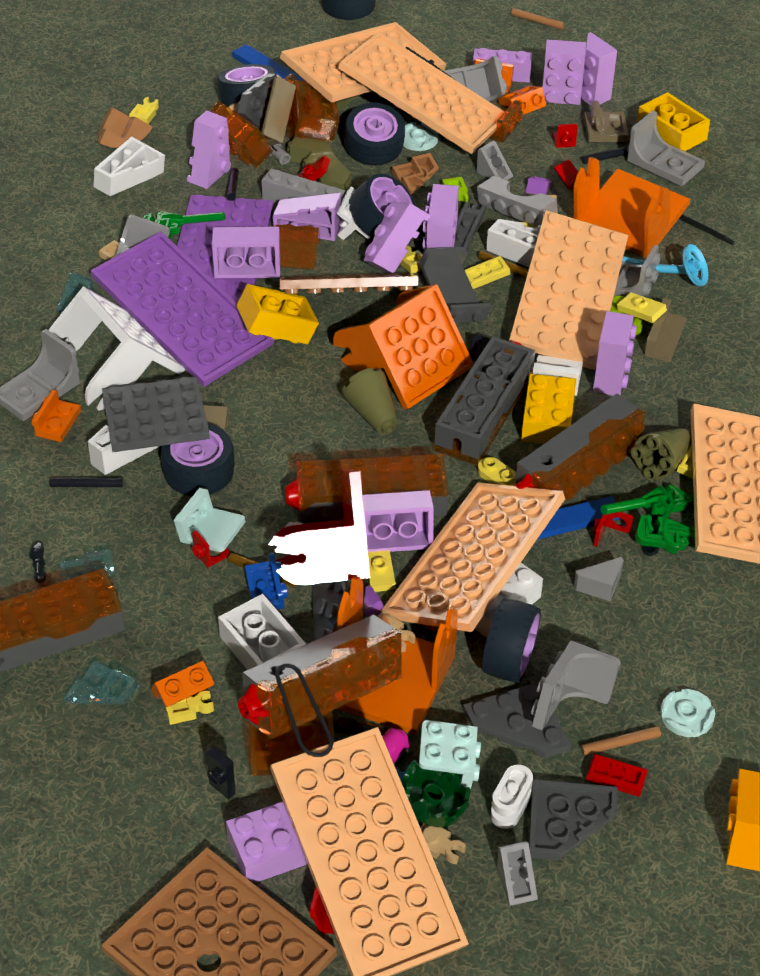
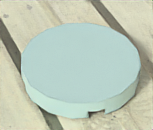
M416 122L405 125L403 145L405 148L424 151L433 148L438 143V132L430 129L421 122V125H416Z
M681 689V692L675 693L673 691L663 699L660 714L662 722L670 731L684 737H698L707 733L712 727L715 709H713L709 698L699 691Z

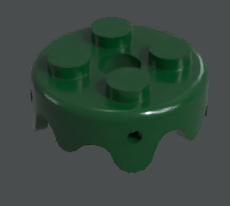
M414 760L400 780L416 819L429 826L447 827L453 825L462 817L470 805L468 803L471 792L470 787L461 785L460 774L422 769ZM427 792H431L438 800L431 798Z

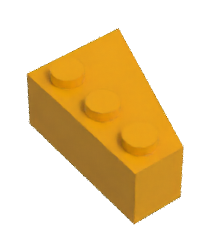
M739 769L738 778L731 781L729 793L731 797L728 808L727 830L730 831L726 865L760 871V772Z

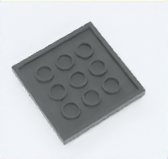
M182 377L174 380H159L152 383H136L129 386H113L102 389L112 452L210 439L197 377Z

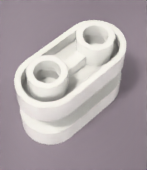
M510 766L505 771L493 793L491 820L499 828L510 829L514 827L530 801L533 774L526 766Z

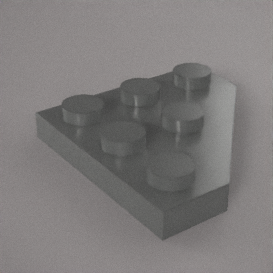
M267 74L242 93L237 105V113L260 136L262 135L261 132L274 78L277 77L275 74Z
M351 580L314 584L312 589L314 641L337 631L340 603L344 591L350 595Z
M538 682L463 705V711L470 726L478 727L477 733L483 735L487 733L499 738L501 742L517 748L521 746L535 751L536 755L544 758L569 751L571 748V744L554 712L543 730L532 727L534 715H531V710L535 700L540 698V693L537 692Z
M533 779L529 835L531 858L557 861L613 820L617 814V787Z

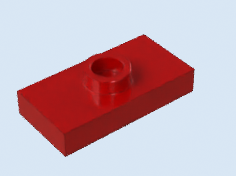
M324 155L312 165H306L297 176L312 181L317 180L327 172L330 159Z
M594 754L586 781L601 786L617 787L618 791L640 797L648 769Z

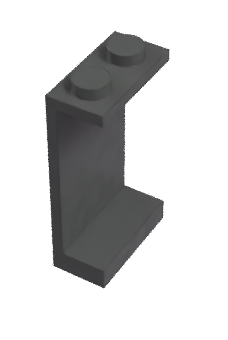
M426 248L419 263L428 285H438L454 322H480L485 320L492 306L491 303H479L463 268V263L468 254L466 248Z

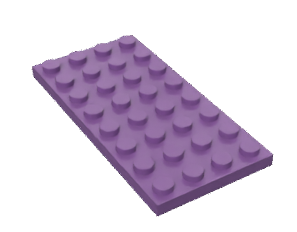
M191 195L186 215L225 212L226 219L183 225L177 247L236 303H238L247 284L256 286L257 278H214L213 227H269L274 201L235 198V200L230 201L227 197L203 195Z
M162 232L153 235L91 270V277L150 333L190 375L197 377V381L203 387L274 344V339L269 336L249 333L236 306L237 303Z

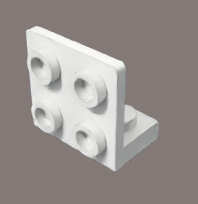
M538 355L537 362L534 363L533 374L576 379L575 395H577L583 362Z

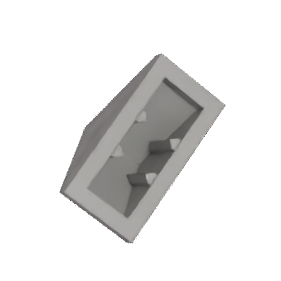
M495 140L479 148L477 173L487 179L496 176L508 180L513 177V174Z
M615 558L576 571L574 580L575 590L611 601L622 574L623 558Z
M525 841L499 847L497 871L508 904L511 906L538 900L529 843Z

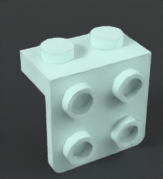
M202 488L196 491L174 519L180 542L193 545L192 532L196 530L209 544V549L217 552H222L227 548L246 522L243 515L213 508L208 490Z
M425 720L421 728L420 768L460 774L461 785L470 787L471 790L473 781H478L480 765L476 764V758H479L481 742L477 741L478 727Z

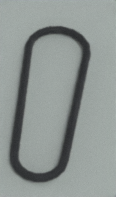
M289 663L280 665L276 669L275 677L300 748L306 754L313 757L328 755L333 748V737L298 667ZM283 668H291L298 674L328 736L329 747L322 753L311 752L302 743L279 673Z

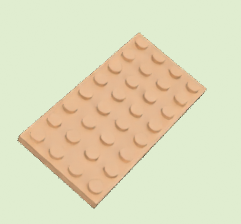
M396 22L281 51L280 55L281 60L331 103L373 91L363 86L353 77L346 75L338 66L340 61L378 31L404 48L409 47L426 58V60L432 59L435 61L434 65L441 70H445L446 63Z
M379 31L340 61L338 66L346 75L353 77L363 86L370 88L380 97L387 99L397 108H401L413 118L418 119L430 129L435 130L447 140L452 141L471 154L499 129L509 117L508 113Z
M545 210L509 342H518L524 347L534 349L535 353L545 356L583 362L582 367L595 370L606 311L610 312L628 235Z
M693 403L691 408L695 549L697 552L760 564V417Z
M478 482L382 608L381 612L386 611L399 621L439 627L440 623L445 624L447 609L451 607L458 610L457 630L472 632L564 502L563 491L528 487L519 489L516 486Z
M378 727L334 742L330 753L323 757H313L303 753L271 764L270 770L351 976H393L468 946L467 938ZM329 744L311 750V752L322 753L327 750Z

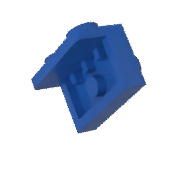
M274 553L269 554L270 561L246 565L245 571L251 599L263 594L276 610L284 609L283 598H288L286 583H280L279 577L281 575L276 571L282 568L281 561L276 562Z

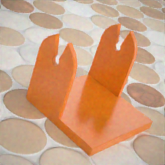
M594 157L588 158L586 173L585 169L580 167L574 184V219L627 234L628 239L625 249L645 258L648 257L654 245H659L690 205V198L620 169H617L599 190L600 165L599 160Z
M437 284L405 290L398 295L397 307L368 324L342 328L335 332L333 337V346L350 348L351 353L340 360L352 370L362 371L368 368H384L403 409H409L470 370L474 365Z
M355 576L351 579L350 595L345 591L343 593L338 611L337 631L363 620V579ZM451 607L447 609L445 624L440 623L435 644L415 637L414 644H411L409 641H403L407 644L405 652H401L396 648L395 643L394 647L391 648L381 642L384 649L395 655V673L375 683L358 682L334 693L332 702L328 706L416 736L455 658L458 610Z

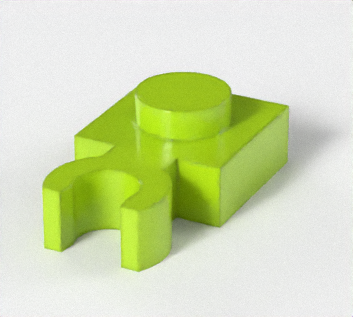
M462 177L442 179V185L459 186L458 201H463L464 204L468 202V189Z

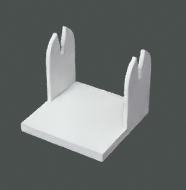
M84 286L48 330L52 334H56L61 340L67 337L64 342L71 344L77 351L100 322L103 321L121 341L120 345L86 387L85 401L88 406L103 393L102 389L113 386L133 385L152 361L179 375L185 371L183 366L131 317L125 309ZM103 397L97 406L98 411L105 409Z

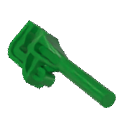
M161 211L157 213L156 220L152 213L144 215L143 218L169 227L170 233L168 238H171L172 234H178L180 232L179 227L185 224L222 221L226 219L225 212L184 216Z
M668 485L666 489L663 486H658L640 498L602 505L601 513L608 515L637 508L651 509L652 515L668 518L673 512L687 510L690 507L692 498L675 485Z
M641 515L635 532V540L638 544L663 548L675 555L678 550H685L689 544L688 538H695V528H690L665 516H658L655 521L657 532L652 534L654 529L651 525V515Z

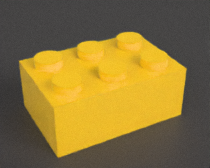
M667 92L639 106L637 123L651 111H656L658 133L668 144L687 151L707 140L710 119Z
M247 284L236 305L248 332L253 335H264L273 339H284L293 343L308 344L319 324L305 296L285 294L282 291Z
M530 374L521 442L545 444L571 426L576 379Z

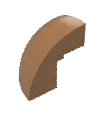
M109 108L100 127L97 141L99 144L107 147L119 148L131 136L139 141L143 140L151 131L152 126L136 117H129L115 108Z

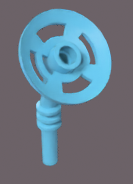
M693 244L685 246L682 265L659 264L656 266V270L659 273L686 274L695 285L700 287L706 285L708 281L706 260L698 247ZM623 256L622 260L623 262L635 265H642L645 262L644 260ZM701 270V277H700V279H699V278L697 277V276H698V271Z

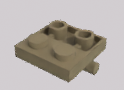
M593 101L591 103L592 111L584 112L588 142H628L629 132L624 112H603L599 102Z

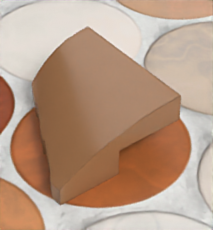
M431 153L412 157L409 163L393 166L391 173L394 178L399 180L408 189L410 194H413L438 171L439 167Z

